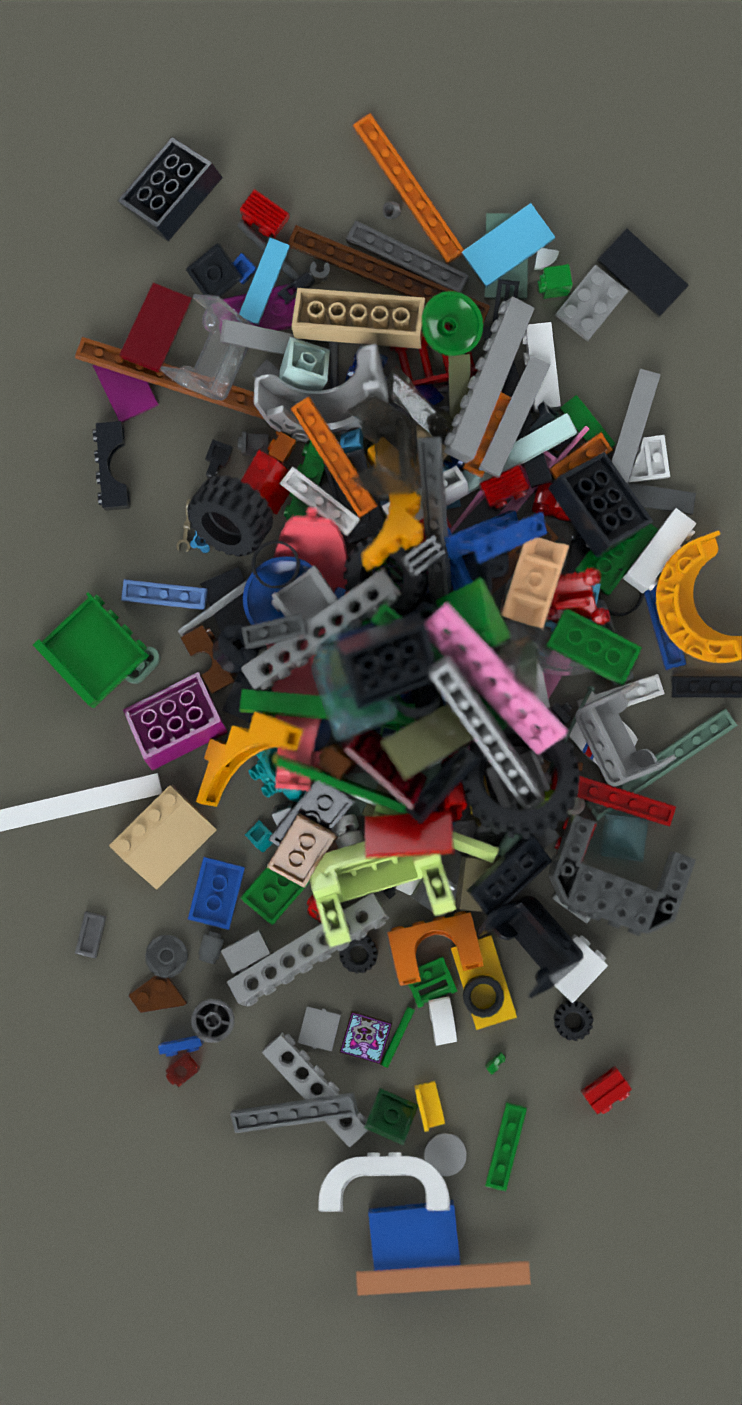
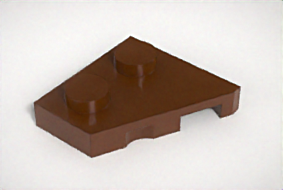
M156 975L128 995L140 1013L187 1004V1001L170 978H162Z

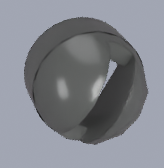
M386 202L384 204L383 215L386 219H395L400 216L401 209L398 203Z

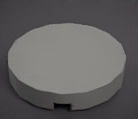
M442 1132L428 1140L424 1151V1159L441 1176L449 1177L457 1174L466 1162V1148L458 1136Z

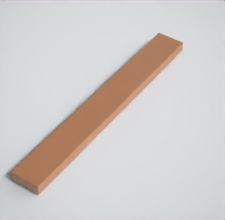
M529 1261L356 1272L358 1296L531 1285Z

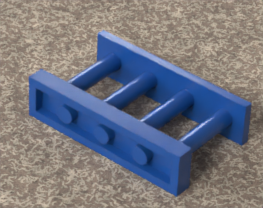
M510 510L447 536L444 539L450 559H455L475 551L477 561L482 562L547 534L543 513H537L518 521L516 511Z

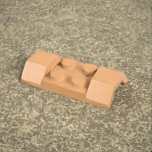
M539 537L524 543L501 616L543 629L569 545L554 543Z

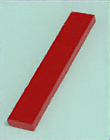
M554 768L551 777L553 784L549 785L552 790L556 789L558 781L556 768ZM579 775L577 798L670 827L676 806Z

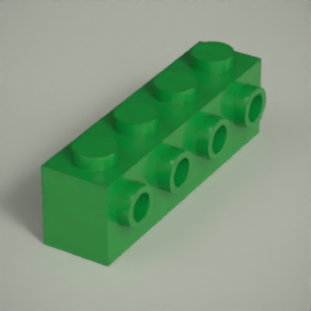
M310 440V443L305 444L303 449L304 463L299 464L297 470L320 487L325 467L323 459ZM290 493V496L293 497L291 505H286L283 515L286 517V522L294 516L308 517V508L310 507Z

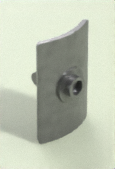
M453 849V853L439 855L453 901H455L461 856L463 855ZM422 878L411 894V897L433 912ZM446 913L439 914L438 916H445Z

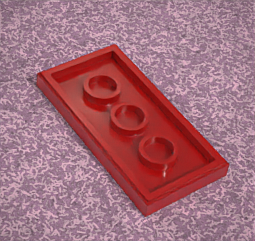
M452 811L433 812L422 824L410 814L365 817L366 858L453 853Z

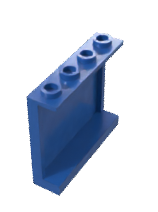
M450 1200V1211H428L427 1202L368 1209L374 1271L460 1265L453 1200Z

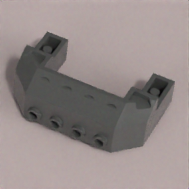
M570 815L557 854L552 856L548 874L560 902L568 906L567 910L580 914V911L588 913L587 917L600 921L603 918L608 920V925L619 929L622 925L629 928L627 932L638 936L641 933L649 934L674 922L696 859L677 852H669L657 890H652L582 864L581 862L595 822L577 815Z

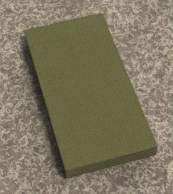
M448 703L430 715L421 718L384 739L381 744L403 777L407 779L472 741L474 737L451 704Z

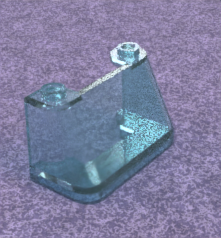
M335 644L318 648L312 662V674L333 734L337 740L347 739L394 719L396 706L389 699L358 710L341 667Z

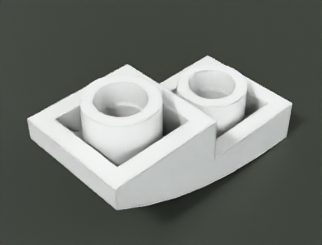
M450 997L428 1000L436 1046L457 1042Z

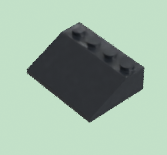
M172 137L120 197L118 202L155 233L169 242L223 177L210 161Z
M605 452L560 475L548 488L596 558L612 550L653 522Z
M416 612L335 643L341 667L358 710L434 681L430 676L431 666L435 664L426 623Z

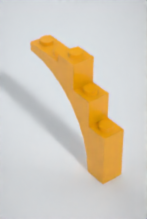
M384 438L367 449L368 462L385 484L390 499L389 513L383 530L375 542L362 554L363 566L368 571L374 566H379L384 558L390 553H395L400 548V545L408 550L410 547L418 545L423 538V526L413 518L421 509V497L411 489L418 482V468Z
M255 712L249 729L232 725L227 742L210 739L204 759L209 762L196 802L217 807L229 780L244 762L255 754L273 747L297 751L303 729L271 715Z

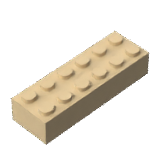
M297 288L292 320L294 338L421 349L423 336L421 317L425 307V298Z

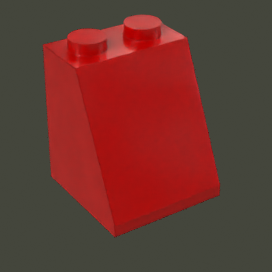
M258 450L241 482L248 483L252 489L257 490L260 496L268 502L267 506L271 508L272 513L276 515L290 494L287 489L279 484L289 470L276 459Z

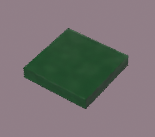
M379 1088L364 1128L404 1145L419 1105Z

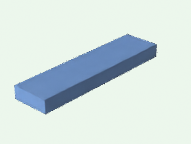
M124 580L121 601L206 610L208 589Z

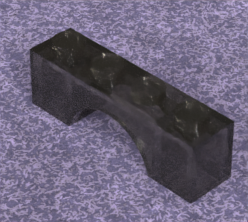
M395 366L384 378L388 396L431 436L441 437L442 445L447 435L453 431L454 426L452 422L454 418L444 409L438 408L427 401L415 388L412 380Z

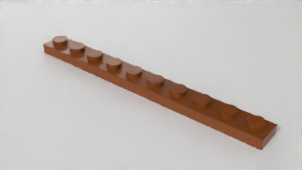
M85 337L81 338L75 359L264 419L254 405V392L165 363L160 373L120 358L122 349Z

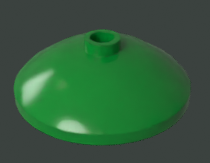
M454 291L442 292L430 299L423 309L421 330L425 340L435 351L446 356H460L469 352L478 344L483 332V319L478 306L468 296ZM445 324L450 326V330L445 329Z

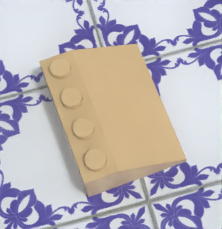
M169 785L109 846L157 890L217 829L174 785Z

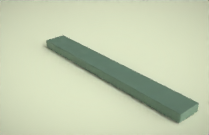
M724 708L655 755L657 761L675 755L676 759L659 770L614 787L637 794L738 725L727 709ZM590 801L585 802V805L596 820L613 810Z

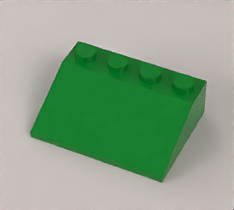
M482 578L435 600L438 609L447 603L489 648L511 637ZM444 629L445 633L451 635L449 630ZM459 645L463 651H466L463 645Z

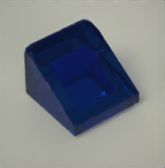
M433 384L413 387L415 397L426 410L444 399Z

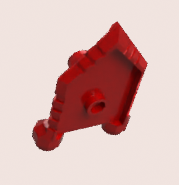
M588 568L579 574H560L546 619L557 624L564 609H569L587 619H591L598 625H605L606 622H609L610 614L608 609L596 607L592 586L600 583L599 570Z

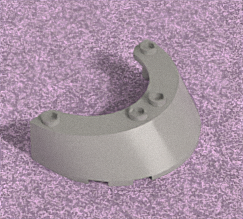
M375 344L361 348L357 353L358 366L353 376L342 385L328 390L309 391L298 389L271 374L256 377L254 405L272 428L278 432L288 433L291 435V438L307 443L310 439L291 408L308 396L314 402L339 443L341 441V434L359 428L365 434L370 431L372 425L381 421L388 403V392L378 349Z

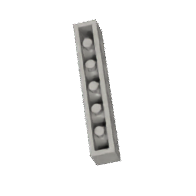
M281 1032L263 1049L262 1053L305 1100L340 1095L338 1093L339 1088L332 1081L328 1082L323 1077L325 1073L318 1065L314 1067L309 1062L311 1059L303 1049L299 1051L295 1047L296 1042L288 1033L284 1035ZM289 1051L294 1055V1059L292 1061H285L282 1054ZM304 1067L308 1070L309 1074L306 1077H300L297 1074V1069ZM314 1083H319L323 1086V1090L315 1093L312 1091L311 1086ZM361 1112L357 1116H352V1121L349 1124H343L340 1118L324 1121L350 1148L368 1131L364 1128L367 1118Z

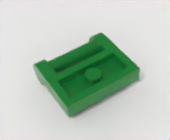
M443 956L418 966L421 981L408 984L418 1008L423 1007L428 1000L439 998L450 992L452 994L458 992ZM446 979L447 985L420 996L419 990Z

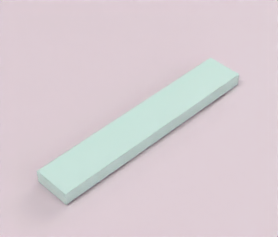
M566 413L516 441L502 472L517 465L520 466L576 435L577 431L570 416ZM465 470L461 472L467 481L469 493L480 488L479 484L494 477L486 472L482 478Z

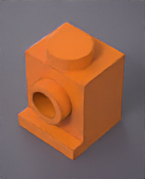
M276 431L275 434L278 438L277 440L273 439L269 444L267 450L270 452L268 454L282 465H285L297 443L295 439L283 432Z

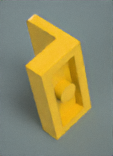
M435 1081L414 1085L425 1132L429 1131L430 1127L445 1124Z

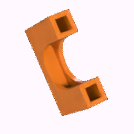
M461 911L455 913L453 917L445 918V916L434 918L432 922L425 923L424 921L413 923L411 927L404 928V926L392 928V931L387 932L400 986L421 981L416 962V951L424 939L433 935L445 936L453 941L457 947L463 971L484 966L471 912Z

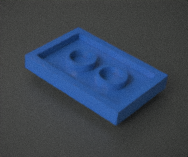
M203 857L188 920L229 930L245 867Z

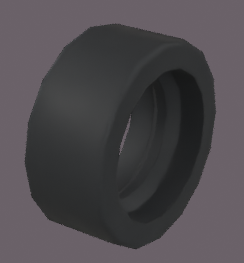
M481 975L468 981L464 987L463 1000L468 1011L473 1015L481 1018L491 1017L498 1013L503 1006L504 993L498 981L490 976ZM479 984H488L496 992L494 1004L487 1009L477 1008L471 1001V992Z

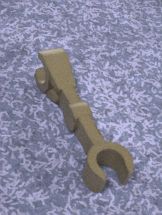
M187 499L186 521L183 527V539L179 540L176 545L177 550L180 551V545L186 543L187 553L191 550L190 542L187 541L189 530L191 529L187 508L191 499Z

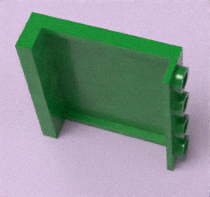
M87 592L88 598L43 641L38 639L33 646L86 704L95 708L149 655L145 651L147 649L145 644L140 639L137 641L133 639L131 629L126 624L121 626L118 623L119 617L111 609L107 611L103 607L105 602L97 594L93 596Z

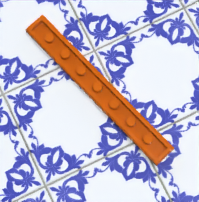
M369 113L354 123L353 128L446 264L448 265L460 257L462 251H464L463 247L372 114Z

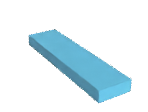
M269 238L238 315L239 318L259 325L290 245Z

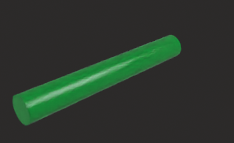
M407 1006L380 1065L386 1068L389 1067L415 1009Z

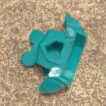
M278 747L257 753L256 755L260 760L248 772L253 780L261 779L264 783V786L261 787L264 796L269 798L277 792L283 791L291 801L298 802L307 790L275 788L277 766L272 759L274 754L278 753Z

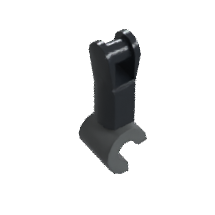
M313 261L309 273L306 272L281 289L277 295L285 300V305L290 304L296 299L297 288L308 289L315 283L322 284L327 280L330 271L329 264L326 263L323 272L319 273L316 271V263ZM290 289L295 292L292 296L288 292Z

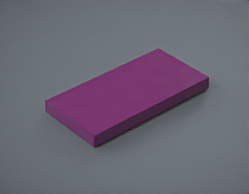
M289 284L273 288L259 325L238 316L247 294L213 301L220 334L223 320L276 331L292 328L296 299L290 304L285 305V300L277 295L281 289ZM292 289L288 291L291 296L295 293Z

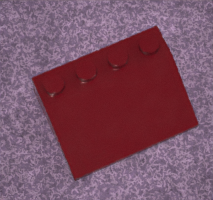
M361 723L347 737L342 745L344 750L411 809L428 777L419 771L405 779L381 744L384 738L367 723Z

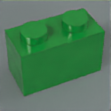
M569 264L543 269L542 275H539V281H537L538 292L543 294V299L569 295L573 286Z

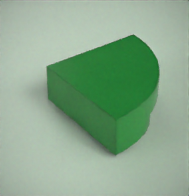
M500 1052L485 1065L486 1070L491 1075L499 1069L498 1066L501 1063L505 1062L506 1057Z

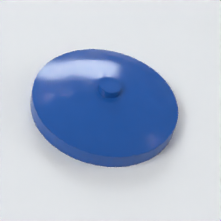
M289 556L272 558L256 568V572L260 579L269 585H283L295 574L296 558ZM300 559V570L296 579L308 572L307 570L313 566ZM253 572L249 576L243 592L244 611L250 624L254 625L284 618L283 612H278L271 602L274 600L272 594L283 588L264 586L255 578Z

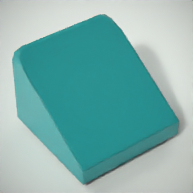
M260 820L245 834L261 852H265L273 844L269 840L273 832Z

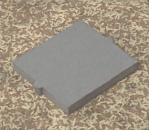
M307 1006L298 1043L312 1046L313 1049L320 1048L332 1051L341 1014L326 1011L325 1008L321 1010Z

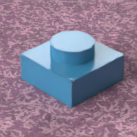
M359 428L341 434L340 446L346 454L363 449L364 433Z

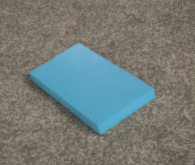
M530 203L462 251V255L487 288L497 281L498 278H501L552 242L555 236Z

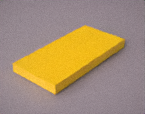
M491 935L478 939L483 967L463 971L457 947H451L463 989L469 980L481 975L494 978L503 989V1006L498 1013L485 1018L477 1017L471 1013L476 1030L517 1017ZM479 984L471 992L472 1003L480 1009L491 1007L496 1000V992L488 984Z

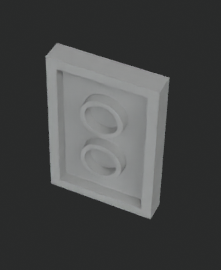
M595 265L557 311L555 316L588 342L624 298L628 290Z

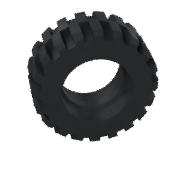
M221 475L213 476L205 480L191 499L187 508L188 519L191 521L193 530L197 531V535L203 538L206 544L215 547V550L223 551L227 555L234 554L240 557L255 552L270 532L273 524L272 511L267 506L268 502L266 499L262 498L260 493L252 489L248 483H243L240 479L231 478L227 475L222 477Z
M379 534L363 540L349 553L350 558L346 560L344 565L347 570L343 572V579H347V584L344 585L346 591H352L370 578L369 571L363 566L362 554L375 542ZM400 545V548L395 553L388 555L400 564L404 573V584L399 590L401 595L397 597L395 603L388 606L396 614L405 612L412 607L426 590L425 585L428 583L426 572H428V567L416 576L411 577L400 560L418 545L412 546L408 550ZM418 552L407 561L410 563L421 554ZM421 560L419 563L413 566V570L422 565L424 561ZM378 591L372 593L371 601L378 599Z

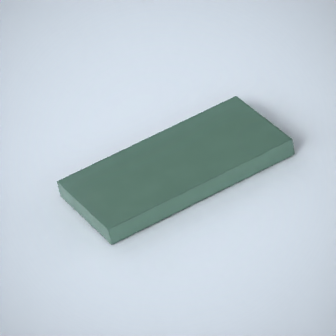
M486 213V234L514 214ZM528 259L499 278L520 282L517 297L520 300H527ZM498 280L487 288L485 287L484 299H496ZM502 284L500 299H504L506 284ZM510 285L509 299L513 296L514 285Z

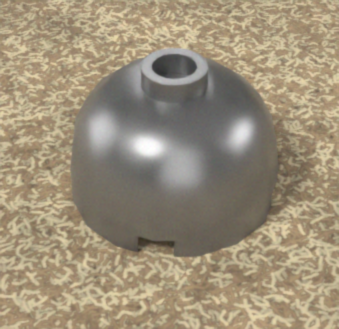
M208 999L202 1001L195 1008L191 1017V1025L200 1039L216 1043L225 1039L231 1033L234 1026V1014L226 1002L220 999Z

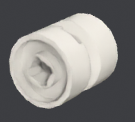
M355 814L341 817L332 828V832L336 833L338 837L336 839L338 849L365 841L362 831L357 830L359 823Z

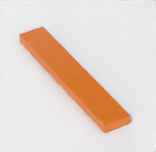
M310 396L294 405L291 410L358 517L361 518L378 507Z

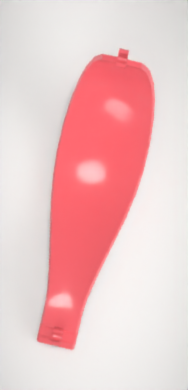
M308 508V517H292L286 522L278 541L292 546L297 552L299 559L310 563L312 566H317L333 592H335L336 587L345 589L344 585L347 584V579H343V572L347 570L344 565L348 555L345 541L338 525L331 519L317 518L316 508ZM277 543L273 558L282 556L295 557L290 548ZM339 616L336 619V626L342 624L343 616ZM325 628L319 630L318 636L326 633ZM307 640L301 643V650L307 648ZM276 643L267 645V649H269ZM289 652L286 653L283 657L284 663L288 662L290 659ZM313 655L308 659L309 662L307 664L294 668L288 677L274 682L272 692L329 697L332 689L313 659L317 655ZM272 664L269 665V674L273 670ZM275 715V718L303 729L297 751L278 747V754L313 766L315 741L322 719ZM280 767L276 768L275 788L311 790L312 779Z

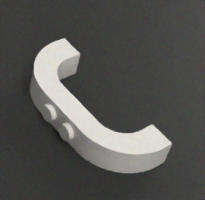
M390 1152L389 1156H380V1153H367V1157H354L339 1163L326 1176L319 1194V1211L343 1212L344 1190L353 1179L361 1176H413L419 1179L426 1189L428 1211H450L449 1191L439 1172L426 1161L416 1157L401 1156L400 1152Z

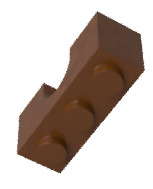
M202 625L182 636L181 640L191 657L200 653H208L212 658L211 668L202 674V677L211 693L214 694L234 683L235 679L233 677L236 676V673L223 670L217 660H214L212 647L215 636L210 627L206 629Z
M342 741L337 744L334 743L332 746L329 745L328 748L325 747L318 757L321 759L318 766L338 780L343 778L345 774H350L358 763L344 750L342 746L344 742Z

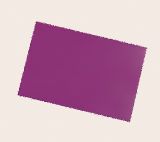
M92 365L118 420L122 423L158 406L148 382Z

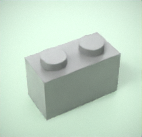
M260 929L221 950L232 974L237 971L239 974L250 968V964L256 961L257 963L272 952Z

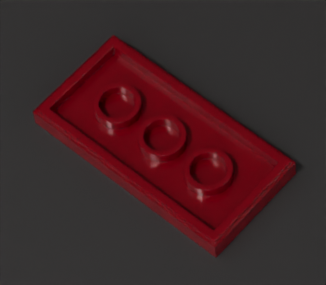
M152 283L120 352V358L160 373L191 305L192 298Z

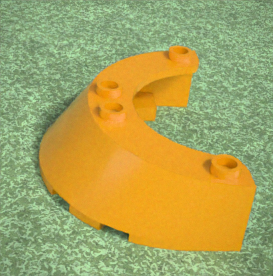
M716 531L690 541L671 556L658 580L656 607L664 631L678 648L699 660L713 663H729L742 660V636L725 635L710 628L699 616L693 598L694 583L699 571L718 553V544L715 538L721 534L720 531Z

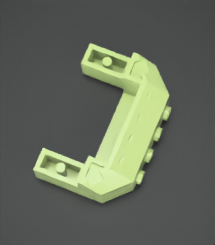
M365 841L325 853L311 875L310 881L330 947L351 941L341 906L342 902L423 878L435 916L456 910L440 855L366 858Z

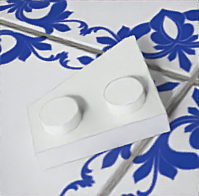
M665 435L644 437L642 439L628 480L629 483L670 477Z

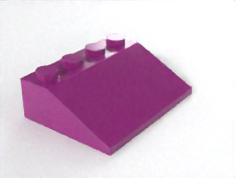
M199 672L123 709L143 759L152 771L208 743L210 739H216L228 733Z

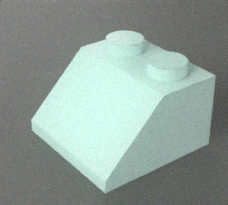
M290 337L280 367L279 378L288 385L298 389L321 391L328 379L330 350Z

